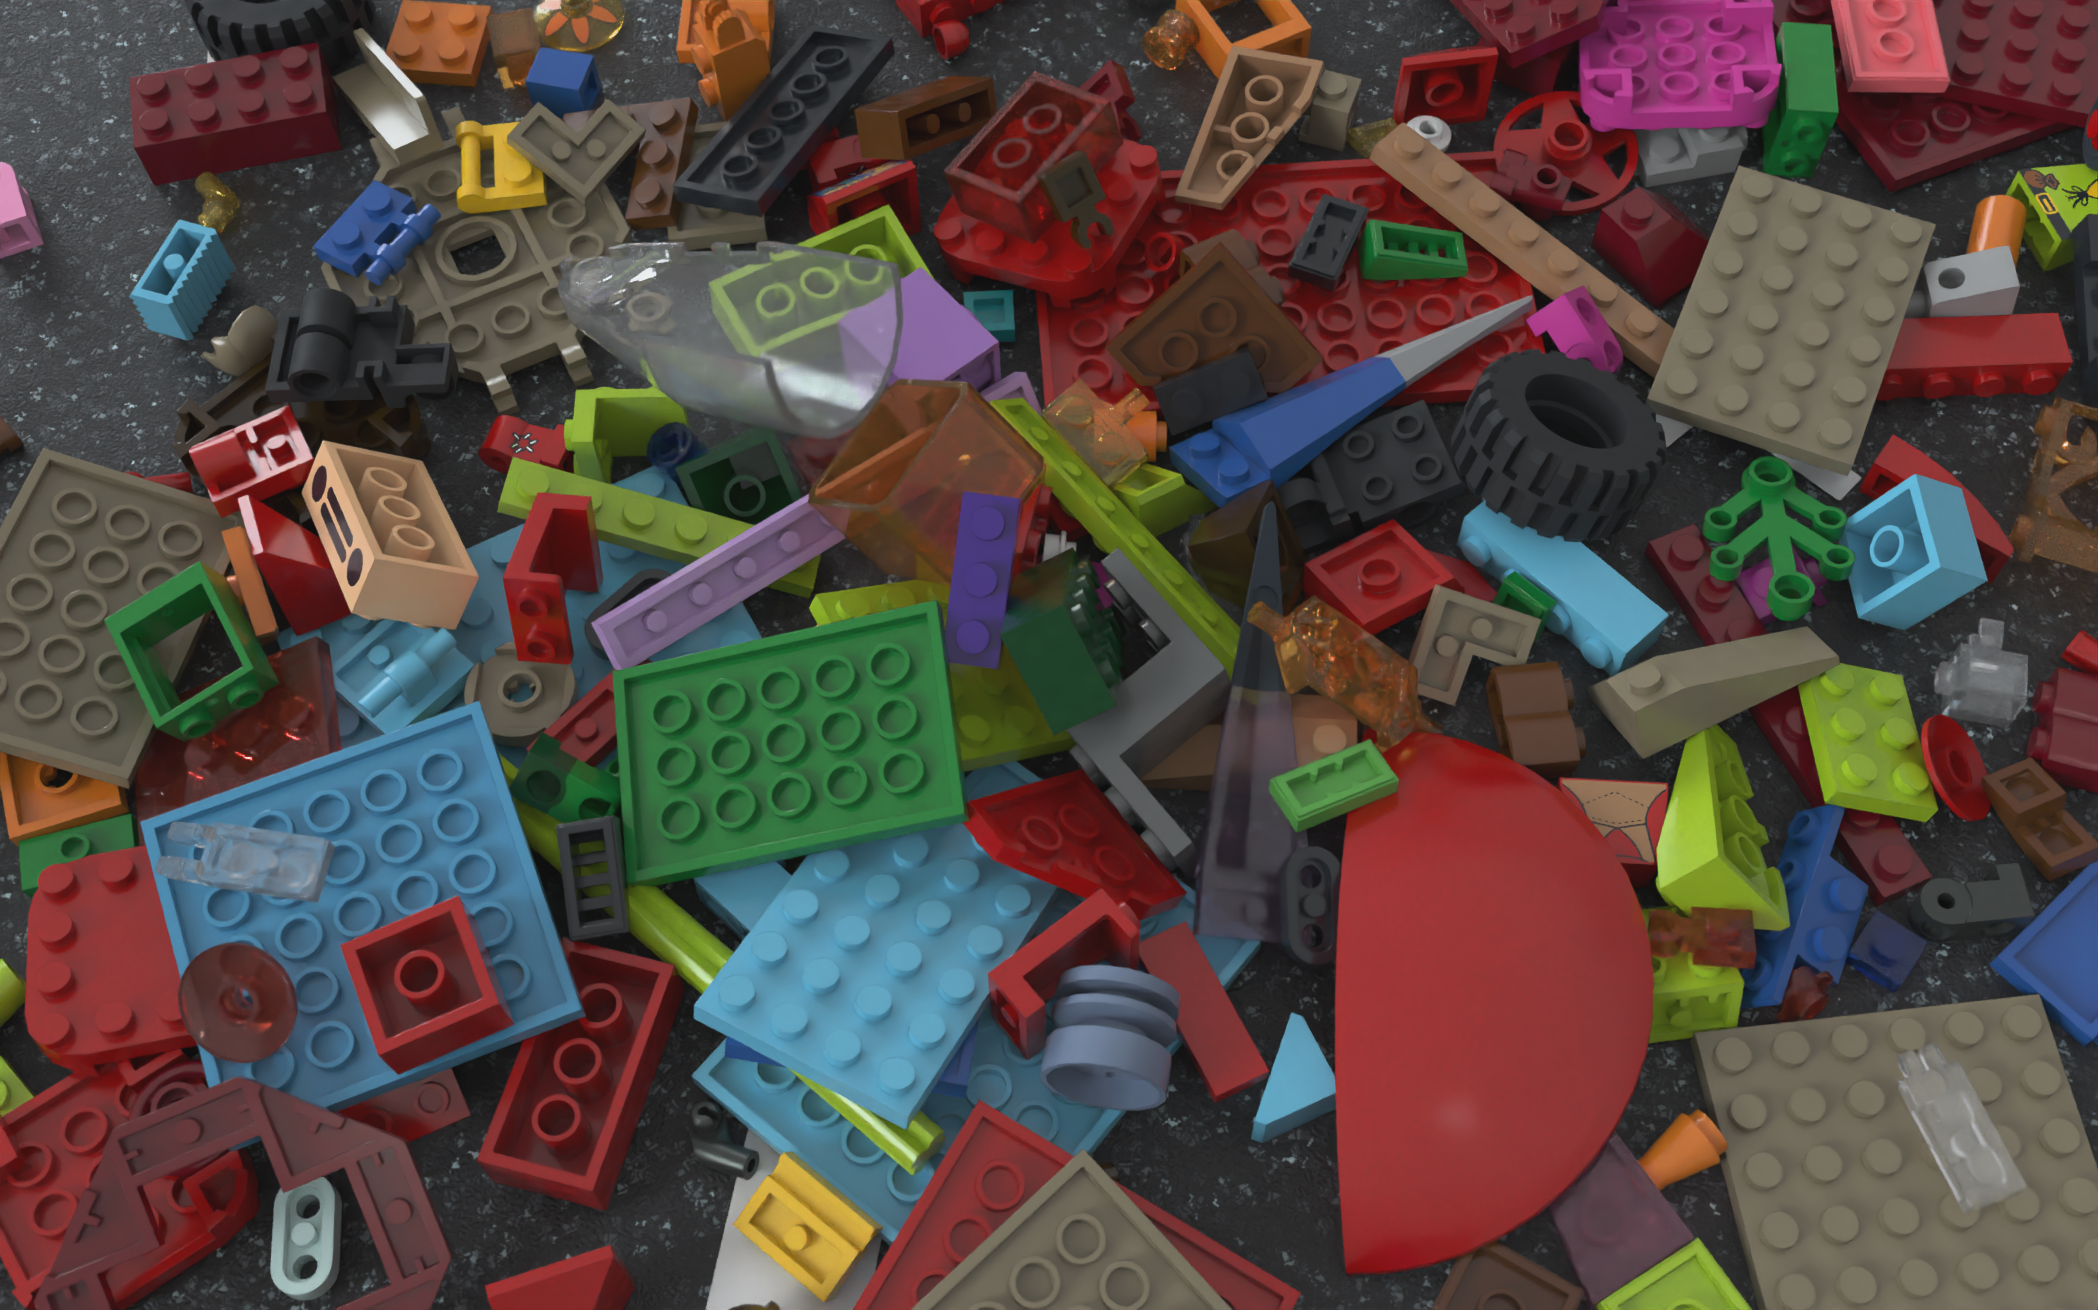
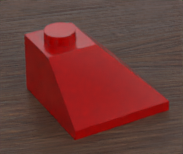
M1473 46L1450 48L1402 58L1391 120L1392 131L1402 122L1407 124L1410 120L1419 116H1433L1443 120L1447 125L1483 121L1499 55L1497 47Z
M249 495L238 498L252 555L296 636L351 615L352 613L320 537Z
M608 1245L486 1285L485 1288L492 1310H623L635 1289V1284L629 1270L613 1247Z

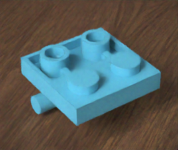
M384 619L320 674V677L330 690L376 731L384 735L434 717L465 689L467 677L475 665L454 648L458 643L446 629L441 628L436 632L432 628L424 629L408 622Z

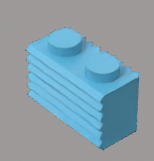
M179 220L129 297L134 300L133 304L138 306L136 309L141 312L140 316L145 318L143 321L148 324L147 328L154 332L188 341L194 338L192 333L199 331L198 326L204 323L202 318L208 316L206 310L213 308L211 303L218 301L216 295L221 294L222 287L227 286L225 281L231 279L229 273L236 270L215 229Z

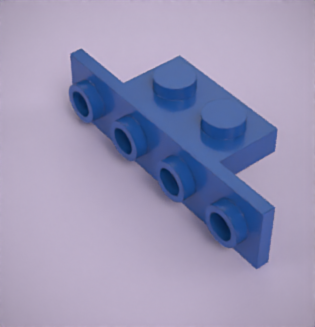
M1829 804L1798 811L1789 824L1788 836L1776 868L1780 871L1785 885L1790 926L1782 931L1755 929L1745 963L1739 971L1744 981L1740 1010L1780 1005L1793 966L1821 987L1839 983L1869 889L1867 884L1830 857L1845 811L1844 807Z

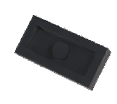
M1248 347L1153 385V391L1172 436L1268 398Z

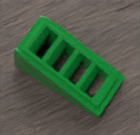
M1370 219L1358 241L1357 249L1362 279L1465 277L1468 272L1463 234L1460 232ZM1438 249H1444L1445 258L1439 257ZM1419 250H1424V255L1420 254Z

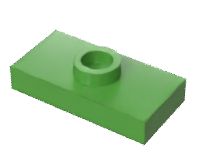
M1369 739L1270 779L1269 792L1296 833L1396 793L1399 779Z

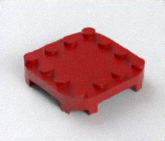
M1014 117L1007 120L1002 126V132L997 134L986 145L938 218L933 232L943 260L951 269L954 279L967 285L974 275L983 276L1049 293L1053 307L1071 309L1070 300L1089 296L1100 289L1107 295L1119 283L1115 268L1151 211L1162 213L1166 196L1157 151L1152 146L1141 145L1134 141L1054 123L1029 122L1022 117ZM1077 150L1086 153L1106 195V198L1095 204L1098 212L1109 217L1114 229V233L1107 236L1100 233L1096 223H1092L1087 229V237L1092 245L1089 249L1079 247L1073 241L1070 232L1072 219L1066 223L1057 221L1036 178V175Z
M146 845L89 855L66 864H53L45 868L38 877L39 888L33 895L28 914L25 1018L28 1032L42 1053L52 1063L72 1070L76 1077H100V1064L197 1046Z
M181 1049L100 1064V1077H76L72 1073L6 1115H0V1257L16 1289L11 1291L12 1294L27 1310H37L33 1301L45 1275L51 1271L64 1242L62 1238L85 1189H88L102 1160V1151L113 1128L128 1122L131 1106L136 1096L152 1077L171 1065L191 1060ZM189 1078L179 1081L192 1085L199 1092L209 1088L205 1078ZM245 1147L228 1152L192 1176L173 1177L165 1175L142 1185L165 1245L104 1271L118 1310H125L225 1245L245 1226L246 1222L257 1215L261 1205L260 1196L257 1193L259 1181L253 1161Z

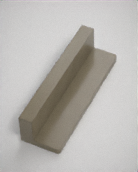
M363 28L353 31L366 63L332 77L340 96L400 166L445 147L425 96Z

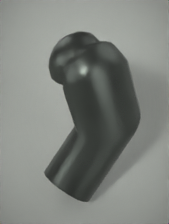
M704 1101L693 1106L688 1115V1127L698 1161L704 1166L744 1180L751 1179L759 1165V1153L733 1143L726 1117L718 1105L713 1102Z

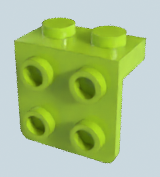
M652 386L647 389L599 387L596 389L576 390L573 419H566L564 426L567 451H574V474L611 484L613 456L688 455L693 452L692 433L683 395L680 390L663 386Z

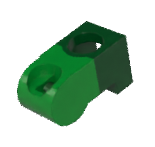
M542 732L529 750L510 786L512 796L563 823L612 815L616 816L621 808L620 779L607 771L591 767L559 749L562 742Z

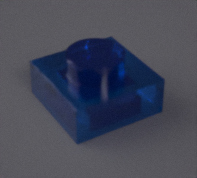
M1876 910L1851 946L1845 963L1892 993H1895L1906 979L1928 944V941Z

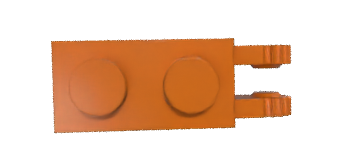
M701 0L699 8L701 9L702 22L692 25L696 46L691 48L694 62L703 75V79L698 81V87L709 108L716 106L727 122L771 72L766 41L762 35L758 34L744 10L738 8L731 9L728 0Z

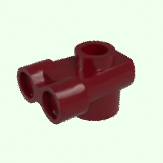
M1507 148L1490 189L1507 202H1518L1522 213L1532 220L1544 221L1553 217L1556 212L1561 213L1573 179L1562 175L1560 170L1553 165H1538L1527 160V154Z

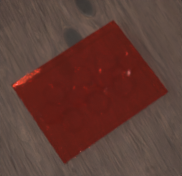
M314 636L267 656L279 684L266 691L258 703L245 709L236 710L216 722V726L208 734L184 742L159 729L156 730L135 776L139 846L146 845L140 824L144 820L342 750L330 646L327 642L318 636ZM234 671L177 694L181 704Z

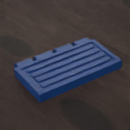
M2098 861L2089 864L1990 963V966L2024 996L2039 994L2046 1015L2083 1047L2091 1041L2098 1046Z

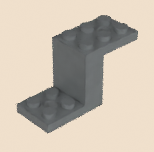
M1117 548L1101 561L1109 579L1103 586L1113 599L1111 604L1130 627L1139 622V628L1147 637L1145 642L1155 656L1118 686L1117 706L1067 729V732L1076 744L1069 750V753L1079 764L1078 767L1086 773L1099 790L1106 785L1109 787L1104 792L1105 796L1132 829L1136 831L1141 826L1144 828L1145 831L1140 837L1167 870L1171 873L1177 868L1189 880L1203 869L1205 865L1190 838L1143 785L1140 779L1234 703L1236 697L1232 686H1230L1231 683L1226 668L1122 551Z

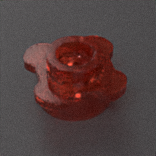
M1808 966L1793 970L1780 1004L1783 1009L1777 1015L1778 1020L1781 1023L1791 1022L1797 1016L1801 1020H1808L1819 1014L1829 1002L1826 990L1827 986L1832 982L1833 976L1828 971H1823L1816 975Z

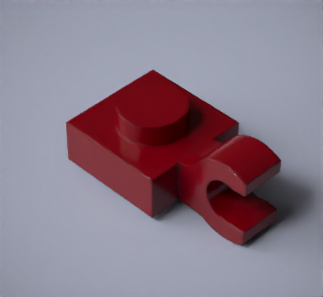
M1110 60L1078 90L1091 124L1102 130L1104 129L1108 136L1118 137L1120 135L1122 139L1137 142L1142 138L1141 130L1126 111L1136 99L1123 66Z

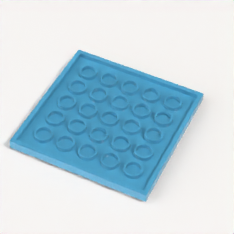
M480 701L140 822L209 1088L242 1075L337 1112L586 1016L485 711ZM459 895L476 919L515 1025L397 1075L378 1056L340 945ZM259 1135L228 1150L231 1152L262 1141V1138Z

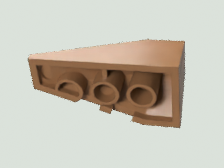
M1232 46L1175 193V200L1177 202L1222 210L1311 105L1324 69V61Z
M1297 694L1286 697L1283 702L1254 710L1249 705L1223 711L1141 778L1140 781L1145 787L1271 795L1269 792L1270 779L1357 744V717L1353 698Z

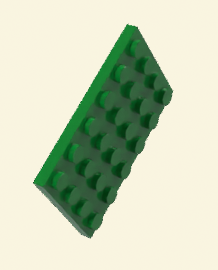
M937 600L612 671L627 884L632 888L635 886H658L969 821L966 806L968 800L943 612Z

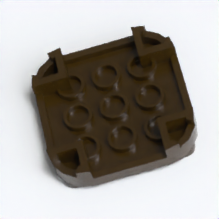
M276 333L270 336L273 343H275ZM273 351L201 407L189 398L176 412L181 420L174 435L175 443L171 444L193 480L208 494L207 487L197 471L188 449L287 405L291 407L314 459L323 440L420 460L431 448V440L427 434L426 422L416 400L411 394L406 397L405 408H388L379 388H375L374 399L271 403L265 388ZM305 484L295 489L284 490L259 501L319 537L302 496Z

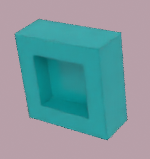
M1013 290L963 292L964 307L976 316L987 331L999 342H1015Z

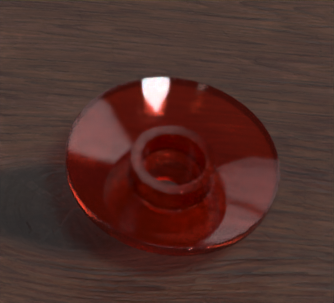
M227 942L206 949L190 962L183 973L179 985V1010L188 1032L204 1050L225 1061L250 1063L262 1060L281 1048L295 1027L298 1003L295 988L288 973L273 956L253 945ZM243 989L250 994L253 1004L245 1000L242 993Z

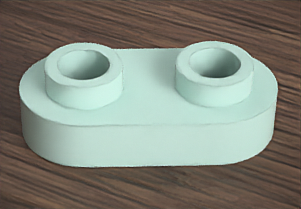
M320 1177L286 1193H283L282 1189H280L274 1202L271 1277L281 1291L295 1300L308 1301L322 1296L332 1287L339 1272L342 1201L337 1189L324 1177ZM320 1201V1209L317 1214L311 1218H303L305 1207L311 1202ZM310 1261H317L316 1272L310 1278L301 1279L300 1271L302 1267Z

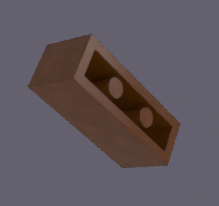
M948 76L855 109L863 158L907 160L999 125L993 77Z

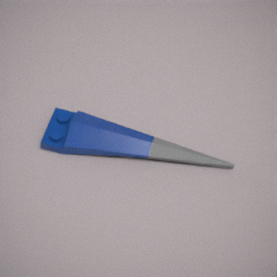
M1533 295L1212 420V429L1198 433L1183 442L1169 447L1171 464L1219 508L1264 481L1272 479L1277 489L1343 434L1406 387L1465 348L1529 312L1532 308Z

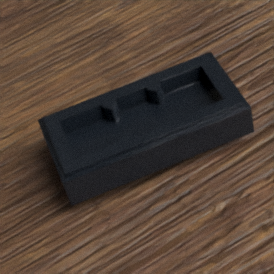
M1323 194L1289 264L1288 277L1335 291L1368 220L1369 208Z

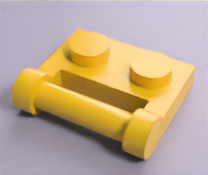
M464 121L457 125L456 144L461 148L462 186L457 190V206L463 212L476 214L548 205L547 175L507 144V135L519 122L482 126L475 121ZM494 149L495 187L484 188L481 186L480 150Z

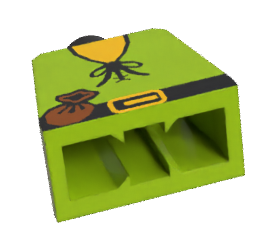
M2086 164L2018 170L2006 193L2007 196L2022 202L2027 209L2023 238L2043 271L2052 270L2073 261L2072 230L2087 214H2098V171L2090 169Z

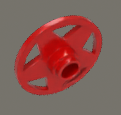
M1574 91L1544 93L1520 103L1501 122L1493 145V151L1503 150L1505 153V150L1509 148L1527 154V160L1538 165L1550 164L1557 167L1562 175L1573 179L1571 186L1593 196V198L1577 202H1565L1561 213L1556 212L1555 214L1561 216L1594 212L1616 200L1627 189L1633 179L1639 153L1638 142L1633 129L1616 128L1612 131L1601 132L1594 130L1590 123L1583 124L1572 106L1582 107L1580 92ZM1543 107L1540 129L1511 130L1521 118ZM1625 143L1626 166L1618 180L1604 158Z

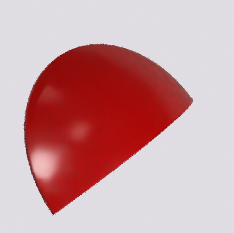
M1366 728L1362 742L1369 739L1373 742L1399 779L1398 790L1396 793L1349 811L1347 814L1339 892L1335 983L1336 1131L1342 1234L1347 1275L1389 1274L1428 1267L1454 1259L1506 1236L1542 1212L1567 1191L1590 1166L1617 1128L1634 1094L1644 1065L1653 1022L1654 974L1650 941L1642 909L1630 879L1610 844L1588 816L1564 793L1534 771L1495 751L1472 742L1437 733L1406 729Z

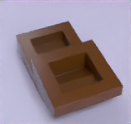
M2032 757L1982 777L1981 785L2003 824L2022 851L2048 881L2098 861V842L2064 808L2067 793Z

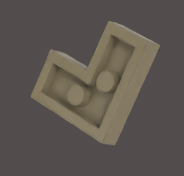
M609 99L599 107L578 132L569 127L541 103L537 102L507 135V144L581 203L585 204L645 137L646 129Z
M1435 584L1399 687L1455 706L1472 656L1482 657L1506 666L1526 664L1541 619Z

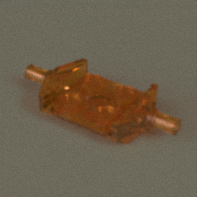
M1313 595L1285 618L1268 607L1263 601H1258L1248 613L1249 618H1247L1248 622L1272 636V640L1276 642L1275 651L1286 691L1293 695L1307 685L1315 689L1320 695L1328 698L1363 724L1377 731L1375 747L1380 754L1400 743L1410 732H1430L1443 735V725L1421 712V701L1417 699L1418 669L1403 656L1317 596Z

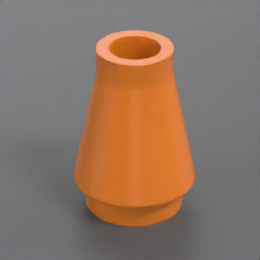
M1696 1109L1688 1116L1680 1113L1649 1150L1633 1163V1166L1642 1181L1656 1194L1670 1184L1719 1164V1155L1728 1150V1145L1711 1119L1701 1110Z

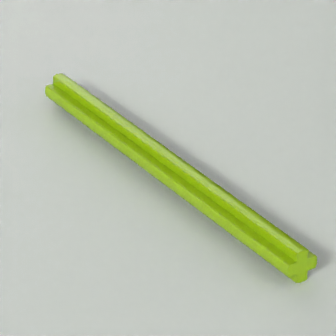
M499 753L509 786H511L519 770ZM514 798L529 846L562 873L556 825L564 823ZM602 840L579 844L580 854L606 850L605 843ZM607 862L581 866V876L608 872ZM610 884L582 889L590 898L611 895ZM628 885L630 933L665 963L675 965L678 974L703 994L734 952L656 886H635L632 888ZM613 906L602 908L614 918ZM789 1069L912 1176L924 1169L929 1158L939 1152L946 1140V1137L943 1136L945 1131L920 1110L907 1130Z

